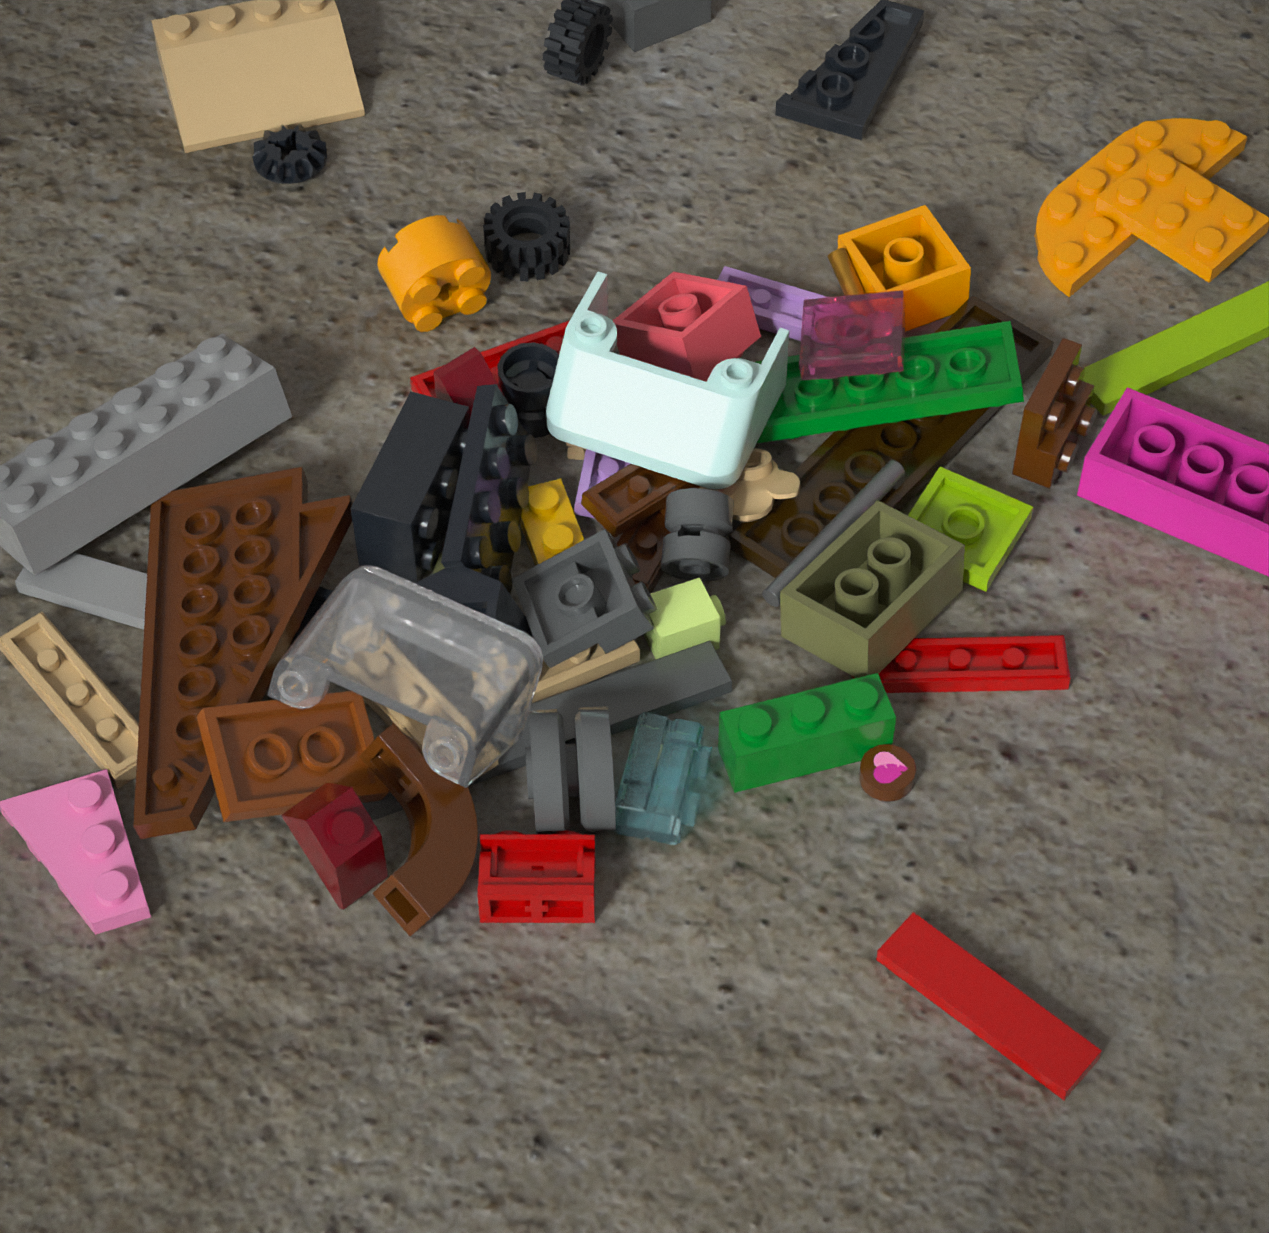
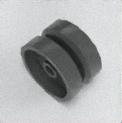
M608 706L582 707L578 709L574 716L575 743L565 744L563 717L557 709L529 711L531 747H525L528 799H534L536 834H554L567 830L570 824L568 798L579 797L580 821L587 832L615 830L614 774Z

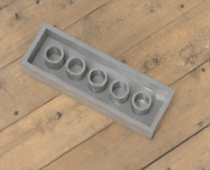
M222 333L217 337L202 341L197 349L177 361L162 365L155 371V374L135 386L120 390L110 401L93 411L78 415L70 421L68 426L53 435L31 443L24 452L0 465V546L36 576L290 419L292 414L275 367Z

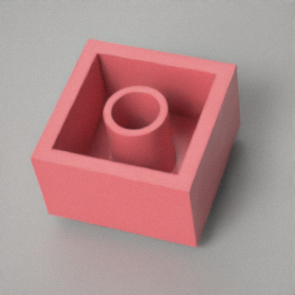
M674 271L613 320L617 328V347L620 355L703 381L708 380L713 368L718 363L731 358H740L744 351L761 337L746 285Z

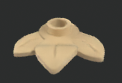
M753 449L739 479L733 485L724 489L709 490L719 491L734 500V520L752 522L766 516L772 510L774 499H787L798 496L800 480L796 474L778 469L777 463L772 460L771 454L768 451Z

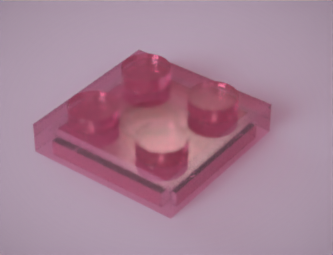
M903 290L804 300L799 357L802 380L833 379L836 377L868 374L880 375L904 371L906 305Z

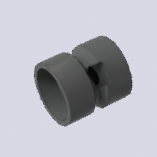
M699 488L680 489L671 492L667 496L665 528L671 533L663 538L661 569L663 572L672 577L689 581L699 577L701 581H715L725 578L729 574L731 543L725 537L732 532L734 500L719 491Z

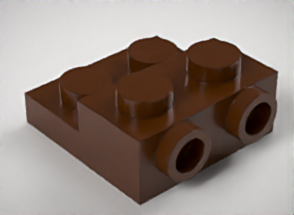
M1066 338L1061 340L1024 408L1012 472L1015 476L1049 489L1053 482L1058 479L1060 470L1066 473L1070 470L1078 451V436H1088L1097 414V409L1090 406L1094 385L1082 381L1085 368L1078 366L1082 344Z

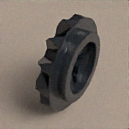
M282 124L278 132L265 130L263 140L254 142L253 164L256 171L269 181L281 184L303 182L317 175L325 166L327 161L326 142L321 141L317 130L306 132L302 124L297 125L294 129H286ZM290 148H297V150H292L289 155H286L283 160L282 152H287Z

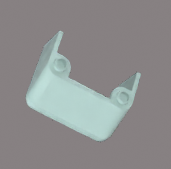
M598 271L565 330L546 407L547 428L551 435L560 441L708 489L727 488L739 479L786 385L790 330L779 328L761 364L741 358L727 359L718 363L713 368L707 381L699 380L613 352L617 344V328L614 322L608 318L607 274Z

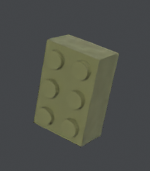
M877 500L780 591L781 636L855 678L875 673L879 674L963 590L965 545Z

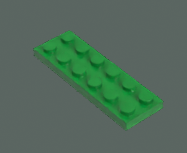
M1011 321L788 356L786 385L757 443L795 439L801 436L846 431L865 426L897 423L910 419L948 415L955 412L1024 402Z

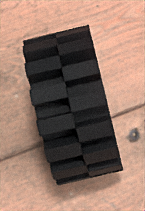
M563 0L561 2V10L556 9L554 13V23L549 24L548 31H550V35L544 41V46L547 47V50L543 52L542 59L545 61L543 65L544 70L550 75L584 86L585 83L588 84L591 81V75L595 76L598 72L597 65H602L604 61V49L608 50L610 42L607 41V38L612 34V27L609 25L613 21L612 15H610V8L591 0Z
M526 192L517 193L518 200L513 201L510 195L502 198V206L495 202L490 207V213H486L484 217V246L488 263L492 262V269L497 273L504 269V277L511 280L515 273L520 274V281L528 282V274H535L537 281L545 279V270L554 275L559 271L558 264L564 266L568 261L567 254L570 255L569 216H566V209L562 205L556 207V200L551 197L542 202V194L534 192L532 199H526ZM521 233H536L542 236L530 241L512 238Z

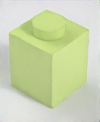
M700 577L651 593L657 610L648 614L654 629L643 635L655 659L707 641H711L715 650L720 648V626L726 624L725 613L719 598L716 595L709 596Z

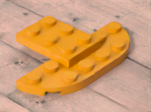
M1190 118L1144 121L1138 126L1122 133L1054 188L1040 207L1034 237L1038 250L1037 260L1045 275L1061 292L1071 297L1140 238L1210 283L1268 232L1269 217L1209 180L1244 151L1247 136L1229 128L1222 121H1205Z

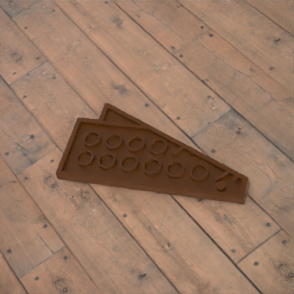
M303 467L175 490L151 504L133 823L140 839L197 829L215 793L197 716L203 708L262 701L352 523L351 507L353 501L350 495L308 503V480Z

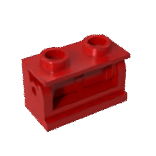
M512 830L501 831L497 834H480L481 851L477 892L480 923H595V835H582L567 830L554 834H523Z

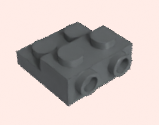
M606 529L512 578L540 656L549 668L597 643L607 654L654 629L648 614L657 610L656 604L642 581L635 584L632 575L641 571L639 564L627 543L617 546Z

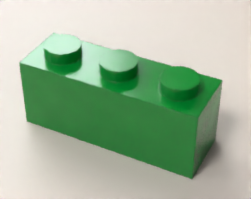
M878 673L719 712L718 750L733 791L737 793L859 762L871 748L883 744L893 745L896 715Z

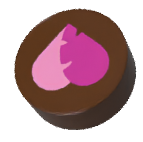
M883 744L871 748L864 754L861 760L859 772L861 787L869 796L880 801L890 802L902 799L912 790L916 774L914 759L906 750L896 745Z

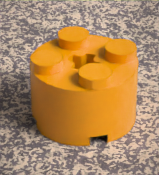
M435 215L417 220L395 234L398 243L389 253L384 246L379 254L377 266L383 280L404 318L413 323L420 332H428L435 329L442 322L443 318L458 312L464 315L474 314L481 310L487 302L484 293L491 281V271L466 226L458 219L457 223L449 222L444 215Z

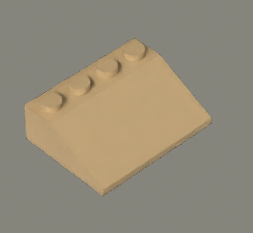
M251 0L151 20L160 66L185 153L261 138L265 130L278 132L282 124L286 129H294L299 124H302L304 128L365 116L362 98L335 0Z

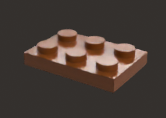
M361 690L203 708L197 716L223 822L281 815L326 782L352 787L362 803L381 801L389 793V789L359 757L374 741Z

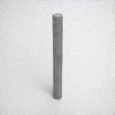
M890 460L762 592L767 603L778 607L780 605V591L877 500L880 501L905 475V470L900 463Z

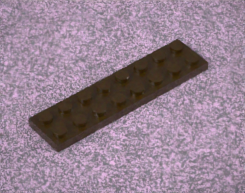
M973 295L934 332L1011 321L1022 385L1051 356L1054 343ZM1001 406L910 419L897 423L865 426L846 431H834L793 472L800 480L798 496L787 499H774L772 510L766 516L752 522H742L729 535L731 550L776 578L890 460L900 463L905 470V475L880 502L900 511L927 484L938 468L943 467Z

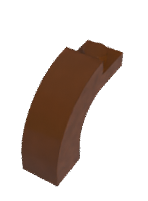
M393 723L379 734L359 757L397 799L404 809L410 824L411 847L405 863L372 894L411 937L447 905L463 886L474 862L478 828L475 807L469 788L448 754L446 753L431 766L423 757L419 745L411 737L404 735Z

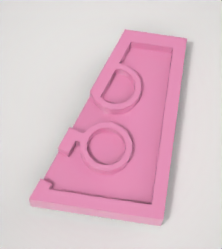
M107 769L0 801L2 815L26 841L29 850L50 872L60 890L95 935L151 918Z

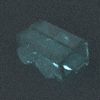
M644 712L639 715L615 802L616 828L614 831H617L620 835L640 839L649 837L651 841L677 845L681 842L684 826L695 827L700 808L701 794L695 793L693 790L696 778L707 780L712 758V747L704 746V727L701 723L682 719L671 721L666 716Z

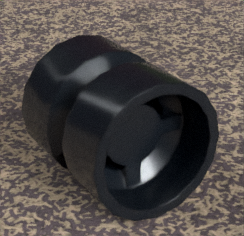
M533 342L519 344L508 349L501 356L497 367L499 387L505 399L514 406L517 417L527 433L534 438H539L551 434L547 428L546 407L559 354L547 345Z

